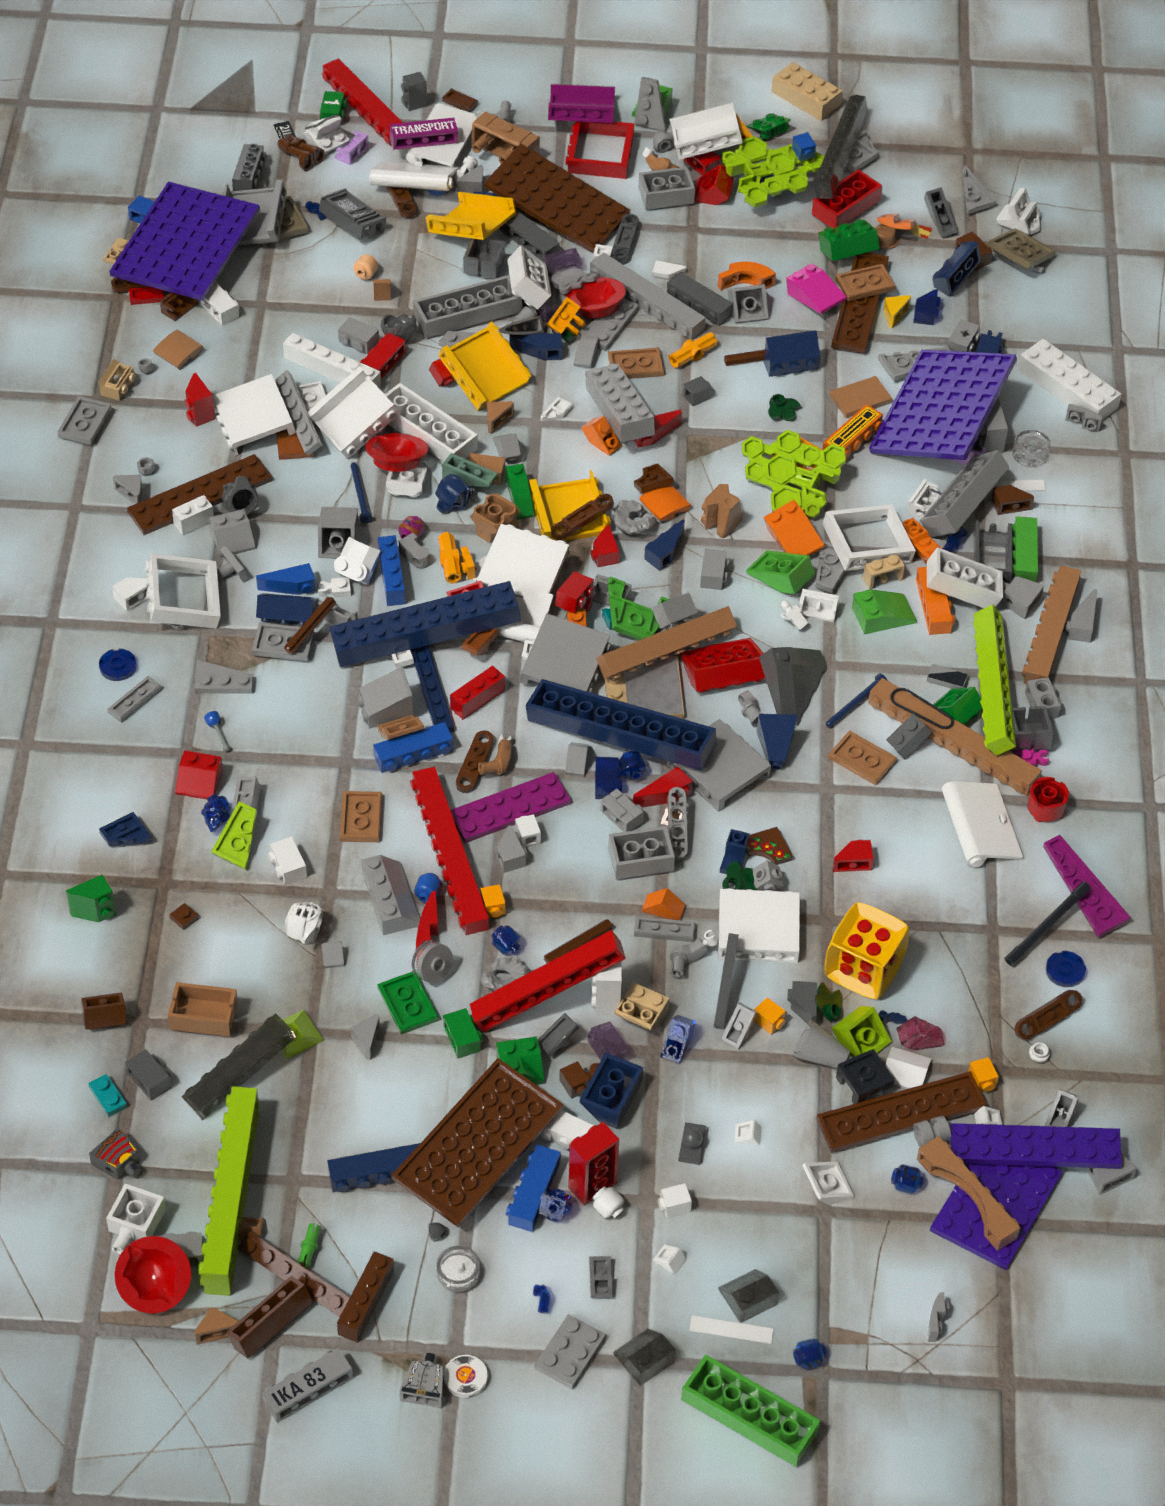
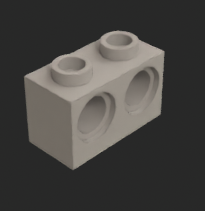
M1049 677L1027 681L1025 695L1030 707L1046 706L1049 718H1058L1059 711L1062 709V703L1060 699H1057L1055 686L1051 684Z

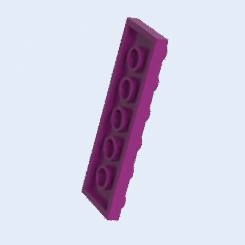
M555 772L451 809L450 811L464 843H468L503 830L510 825H515L516 818L533 814L535 817L570 805L571 799Z

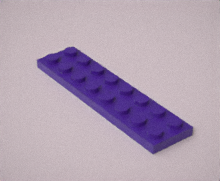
M951 1123V1151L956 1156H959L965 1164L1121 1169L1120 1129Z

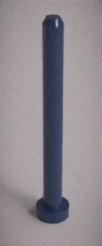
M352 462L350 467L361 510L360 521L362 523H369L373 517L367 508L357 463Z
M881 673L876 675L874 682L826 721V726L830 728L868 697L870 691L882 678L885 680L887 678Z

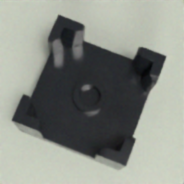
M874 1049L839 1063L837 1067L836 1079L840 1084H843V1079L846 1081L853 1092V1104L866 1101L867 1096L884 1089L883 1096L893 1092L895 1080Z

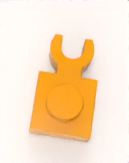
M467 546L460 547V556L463 561L461 562L462 572L466 573L468 580L475 578V565Z

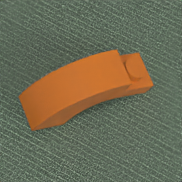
M749 261L735 262L729 264V270L718 274V288L724 290L737 284L746 283L753 286L765 284V289L775 286L776 273L760 263Z

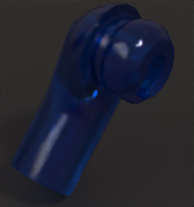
M308 201L305 204L307 211L317 214L319 220L326 219L327 216L319 211V203Z
M536 1284L534 1285L533 1295L540 1296L537 1312L548 1314L551 1299L550 1293L546 1285Z

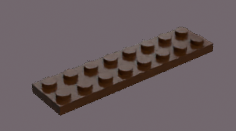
M867 252L855 255L851 271L883 264L885 269H887L889 256ZM880 294L842 302L831 348L865 354Z
M253 454L127 507V513L142 534L146 535L174 523L172 509L204 495L212 506L222 503L223 485L235 482L238 476L247 478L249 483L254 485L255 488L271 482L272 476L258 457Z
M969 1071L817 1114L816 1119L831 1153L911 1131L915 1123L924 1120L930 1122L931 1118L944 1116L946 1120L971 1114L977 1112L982 1106L987 1107V1103L972 1072Z

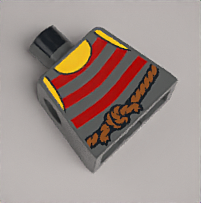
M120 1128L113 1131L89 1153L91 1164L115 1179L122 1178L126 1173L135 1178L142 1170L137 1165L140 1160L137 1148Z

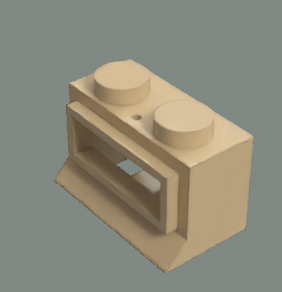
M113 359L99 380L101 396L120 401L123 395H126L131 383L135 381L134 367L121 364L116 359ZM115 375L121 376L117 384H113Z
M890 555L887 558L867 563L864 568V575L861 577L870 590L873 589L875 576L878 577L882 584H886L888 581L886 573L891 571L895 573L899 581L903 580L905 565L898 555Z

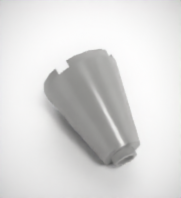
M811 1019L809 1021L811 1027H805L796 1045L798 1053L794 1051L792 1054L795 1058L837 1068L839 1063L852 1058L849 1055L850 1051Z

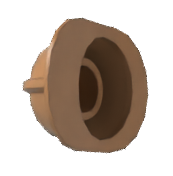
M883 224L875 227L878 233L879 249H892L898 245L899 240L895 235V228Z

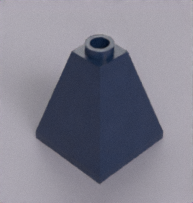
M759 714L756 732L765 758L774 770H780L785 765L795 733L797 715Z

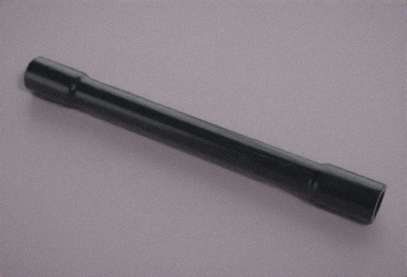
M1082 881L1025 940L1004 958L1005 962L1013 967L1075 903L1080 901L1091 890L1090 885Z

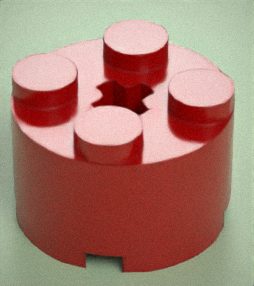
M1053 777L1037 779L1030 788L1027 801L1028 811L1037 822H1051L1061 819L1066 810L1069 790L1062 781L1059 783Z

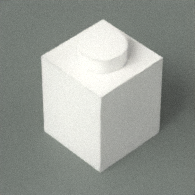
M534 814L516 818L515 832L519 833L521 846L526 848L541 844V832Z
M685 1183L661 1189L658 1205L660 1211L664 1210L666 1218L691 1212L692 1201Z

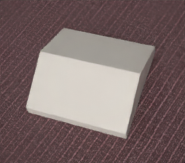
M892 1047L885 1066L895 1080L894 1086L909 1089L924 1084L932 1058Z
M811 1162L802 1165L818 1200L828 1205H834L854 1197L838 1162Z

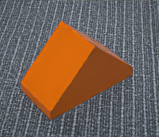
M668 888L647 894L642 912L670 920H681L686 904Z

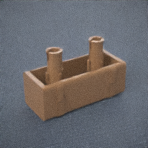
M486 111L472 123V150L475 153H479L482 149L498 156L499 162L502 164L521 143L539 154L540 136L533 134L529 130H524Z

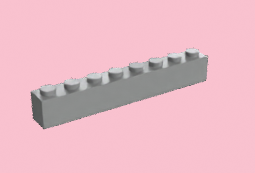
M603 252L590 262V273H595L596 277H607L620 281L625 286L626 299L639 304V307L644 311H647L688 339L693 340L705 330L706 317Z

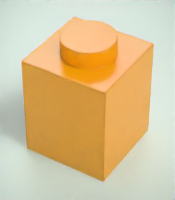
M500 884L482 887L481 898L488 918L505 915V900Z
M768 997L754 1009L758 1012L754 1022L771 1035L776 1030L782 1029L786 1023V1011Z
M986 1057L970 1062L968 1072H972L980 1091L990 1092L996 1088L999 1076L990 1058Z

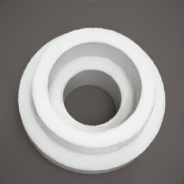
M1038 1042L1030 1047L1029 1056L1035 1062H1045L1048 1060L1050 1051L1046 1044Z

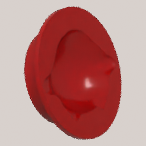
M597 277L595 281L582 283L583 286L581 288L571 290L566 294V297L580 306L577 312L579 315L587 318H601L614 313L619 308V303L624 299L626 290L625 286L618 280Z
M401 433L375 436L368 440L365 446L366 452L373 457V462L377 467L393 472L409 471L416 468L421 459L425 458L428 453V445L425 441L418 437Z
M160 1236L143 1237L129 1244L120 1254L115 1266V1285L121 1298L133 1309L144 1313H161L176 1306L186 1295L191 1282V1265L183 1249L172 1240Z

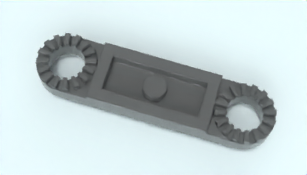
M630 213L629 215L626 214V216L623 215L624 217H622L623 219L621 220L611 251V257L620 263L627 261L638 227V217L633 214L630 215Z

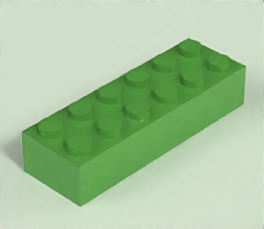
M706 1354L682 1387V1401L797 1467L819 1433V1419Z

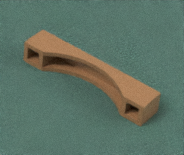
M937 1136L918 1149L917 1160L929 1174L951 1181L971 1197L981 1214L984 1236L997 1251L1018 1238L1020 1227L1017 1220L1008 1215L1004 1206L992 1197L990 1190L978 1181L975 1173L967 1169L963 1160L951 1151L947 1142H943Z

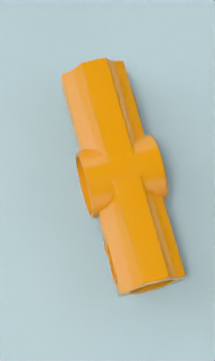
M710 332L696 340H687L681 349L669 355L668 360L671 365L677 368L691 360H700L704 352L717 345L715 335Z
M443 532L438 536L440 563L444 569L445 580L450 582V584H454L461 580L459 551L456 549L454 535L449 532Z

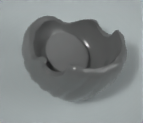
M402 314L399 317L385 315L381 319L380 324L384 335L390 333L406 341L415 330L416 317L412 315L410 318L407 314Z

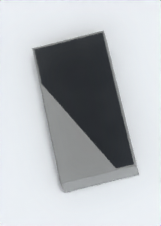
M932 664L927 676V682L952 689L964 688L968 674Z

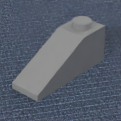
M1093 589L1072 613L1071 621L1067 620L1065 631L1069 632V640L1090 643L1097 589Z

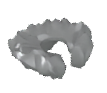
M621 500L617 507L613 508L614 524L619 530L626 532V534H640L644 530L652 528L656 523V517L652 516L651 513L644 514L640 521H633L629 518V515L634 512L640 517L644 511V506L636 501Z
M505 957L496 958L494 963L490 965L491 971L483 972V975H481V982L485 987L495 991L528 974V967L523 965L518 957H510L508 959ZM499 970H504L510 974V978L508 980H499L495 975Z

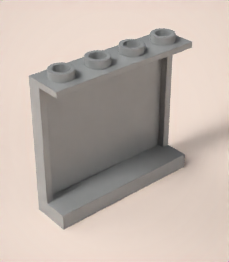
M282 179L276 180L275 187L230 191L228 185H225L224 192H222L223 196L260 206V211L238 245L279 241L287 189Z
M546 613L522 669L520 683L527 685L529 680L540 683L541 679L592 693L593 688H591L592 683L596 684L599 676L597 671L600 668L596 658L609 652L611 643H609L610 635Z
M721 719L709 725L716 728L717 745L702 771L667 761V765L672 770L678 766L693 781L692 788L718 812L724 808L725 800L762 775L769 778L771 770L769 761L762 758L755 748L750 747L740 735H737Z

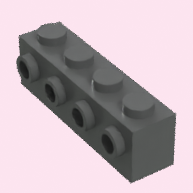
M243 145L232 178L233 191L257 189L258 180H260L261 171H263L264 162H266V152H264L263 145Z

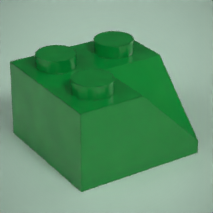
M537 1036L496 1042L497 1058L534 1084H544L541 1052Z

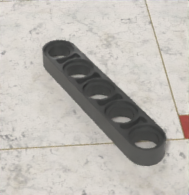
M728 934L714 1027L724 1028L739 934Z

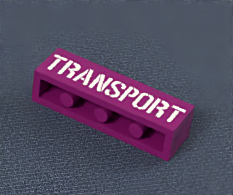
M454 117L390 124L389 137L393 150L458 143V129Z

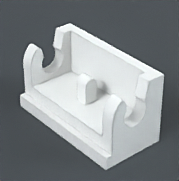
M924 479L908 501L907 514L921 519L940 496V494L932 491V489L938 491L940 488Z
M802 589L799 603L800 613L807 618L834 622L839 595Z

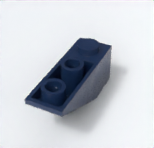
M561 333L509 335V343L514 351L545 361L562 360Z
M682 519L680 522L675 523L665 533H661L653 542H649L644 549V560L659 571L673 562L684 534L685 520Z

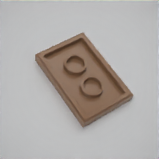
M883 264L836 274L835 277L848 301L894 291L896 288Z
M659 348L608 351L609 364L618 363L628 379L664 376Z
M876 376L831 390L829 394L845 418L853 416L866 404L875 409L892 403V397Z
M850 730L828 754V759L874 785H877L897 762L896 756Z
M343 791L340 842L379 843L382 792Z

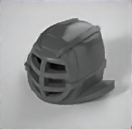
M238 476L235 482L223 485V496L221 499L226 510L233 512L244 509L246 515L256 509L258 493L255 486L250 484L247 478Z

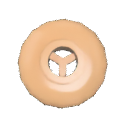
M362 255L354 264V272L359 278L368 280L377 272L378 262L371 255Z

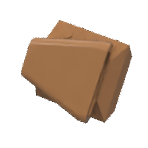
M719 484L705 498L702 504L704 513L701 517V522L706 530L717 526V535L721 538H726L743 520L740 499L729 493L728 484Z
M497 493L488 495L485 498V503L475 506L474 513L469 516L476 524L477 535L489 543L494 541L501 524L506 526L513 525L516 528L520 526L519 522L515 519L520 513L517 505Z

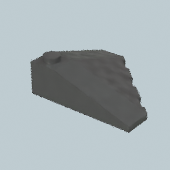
M793 647L771 648L762 654L759 659L776 714L797 715V725L802 711L805 710L810 700L811 693L814 692L819 683L820 675L826 669L821 650Z

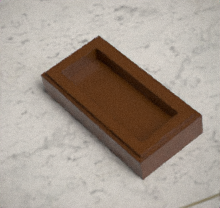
M452 88L442 97V102L467 112H471L478 105V100Z

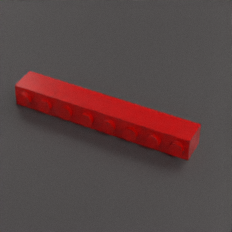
M339 58L322 65L324 81H327L333 90L344 93V99L347 100L350 107L354 108L359 116L363 117L367 124L372 126L376 133L380 134L385 142L392 146L389 137L390 124L403 122Z
M610 930L470 1003L474 1023L483 1032H486L625 960L626 957L620 939Z

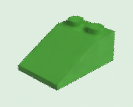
M766 550L746 570L747 574L775 590L789 594L797 593L815 575L810 556Z
M870 589L854 593L852 609L864 635L917 622L905 595L902 593Z

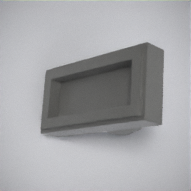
M564 1013L538 1039V1044L551 1057L559 1048H565L570 1044L571 1036L580 1027Z
M685 1122L678 1158L679 1162L699 1165L706 1125Z

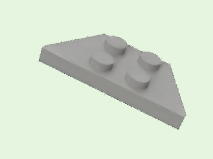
M863 130L826 154L825 165L855 172L876 159L878 152L873 146L871 139H868L867 131Z

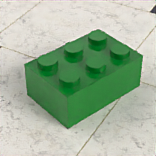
M856 220L855 223H845L839 225V227L825 228L824 231L818 232L820 251L831 261L879 249L877 230L866 220Z

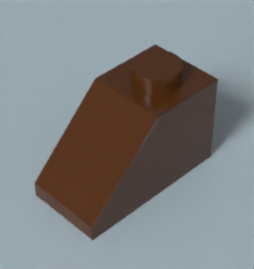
M1012 485L993 488L991 500L997 515L1032 510L1034 496Z

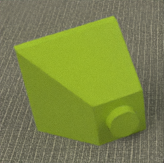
M304 1010L268 1026L269 1032L287 1059L323 1042V1038Z

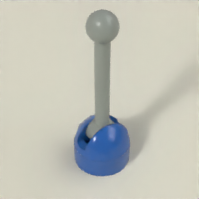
M217 711L207 713L204 716L206 724L209 727H215L223 744V750L225 752L230 751V746L226 743L218 727L221 722L219 713Z

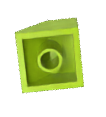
M859 1006L831 1028L837 1040L850 1051L849 1054L852 1057L871 1049L878 1053L892 1042L874 1007Z

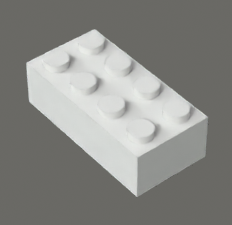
M520 245L507 259L511 291L516 297L523 298L528 306L535 307L538 310L551 296L547 265Z
M937 547L927 560V587L980 606L981 608H986L992 604L996 607L1003 598V573L995 568Z

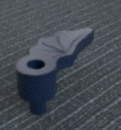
M881 1010L878 1014L882 1022L892 1021L908 1026L911 1024L906 1019V1016L901 1015L899 1012L888 1014L886 1011Z

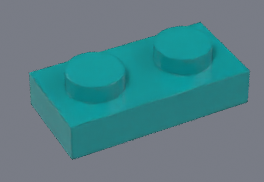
M107 1074L88 1083L90 1090L108 1117L127 1108L126 1102Z

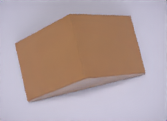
M390 279L373 280L374 301L391 300Z
M487 402L488 433L492 434L514 416V402Z
M211 1307L195 1329L197 1345L229 1338L226 1332L238 1320Z

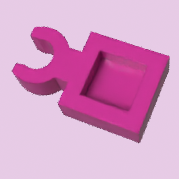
M1034 748L1014 751L1016 756L1035 767L1036 764L1041 766L1049 764V758H1042L1047 757V750H1040L1038 753H1034Z

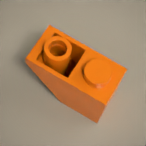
M605 416L593 418L581 427L588 441L607 455L612 454L622 446Z

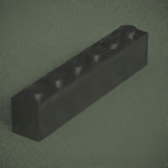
M276 1013L272 1017H268L261 1027L251 1032L244 1042L235 1046L232 1052L226 1058L221 1059L210 1072L205 1073L199 1082L189 1087L182 1096L183 1100L203 1121L226 1100L227 1094L231 1095L232 1086L241 1087L296 1038L292 1029Z

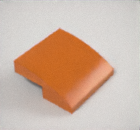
M884 214L877 218L879 223L896 229H912L916 226V219L899 220V214Z
M671 484L646 492L639 498L659 521L674 519L676 513L689 511L691 504Z

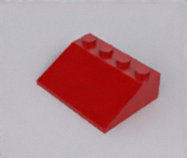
M751 637L687 649L679 653L690 683L696 692H707L713 688L723 689L729 685H743L745 682H759L765 679L759 659L764 653Z

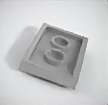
M78 396L57 432L58 437L91 445L112 409L111 404Z
M259 622L252 655L308 662L314 630L293 654H288L284 646L301 627Z
M568 1314L535 1363L534 1369L573 1389L602 1345L606 1334Z

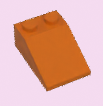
M795 499L763 517L767 530L785 553L810 556L825 547Z

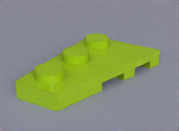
M239 801L211 853L246 870L257 810Z

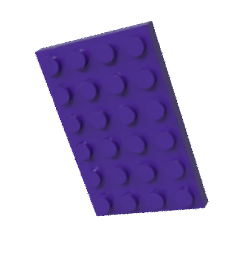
M968 1164L967 1169L975 1173L978 1181L990 1190L992 1197L997 1202H1000L1011 1218H1015L1019 1224L1018 1238L999 1251L984 1236V1225L977 1205L957 1185L932 1223L930 1231L1007 1270L1062 1176V1170L1054 1166Z

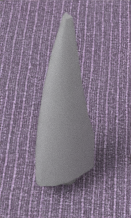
M540 316L510 323L497 331L511 335L538 334L544 332L543 328L546 324L544 321H541Z

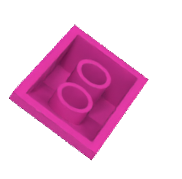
M812 263L786 277L788 295L820 314L847 300L846 295L825 271Z

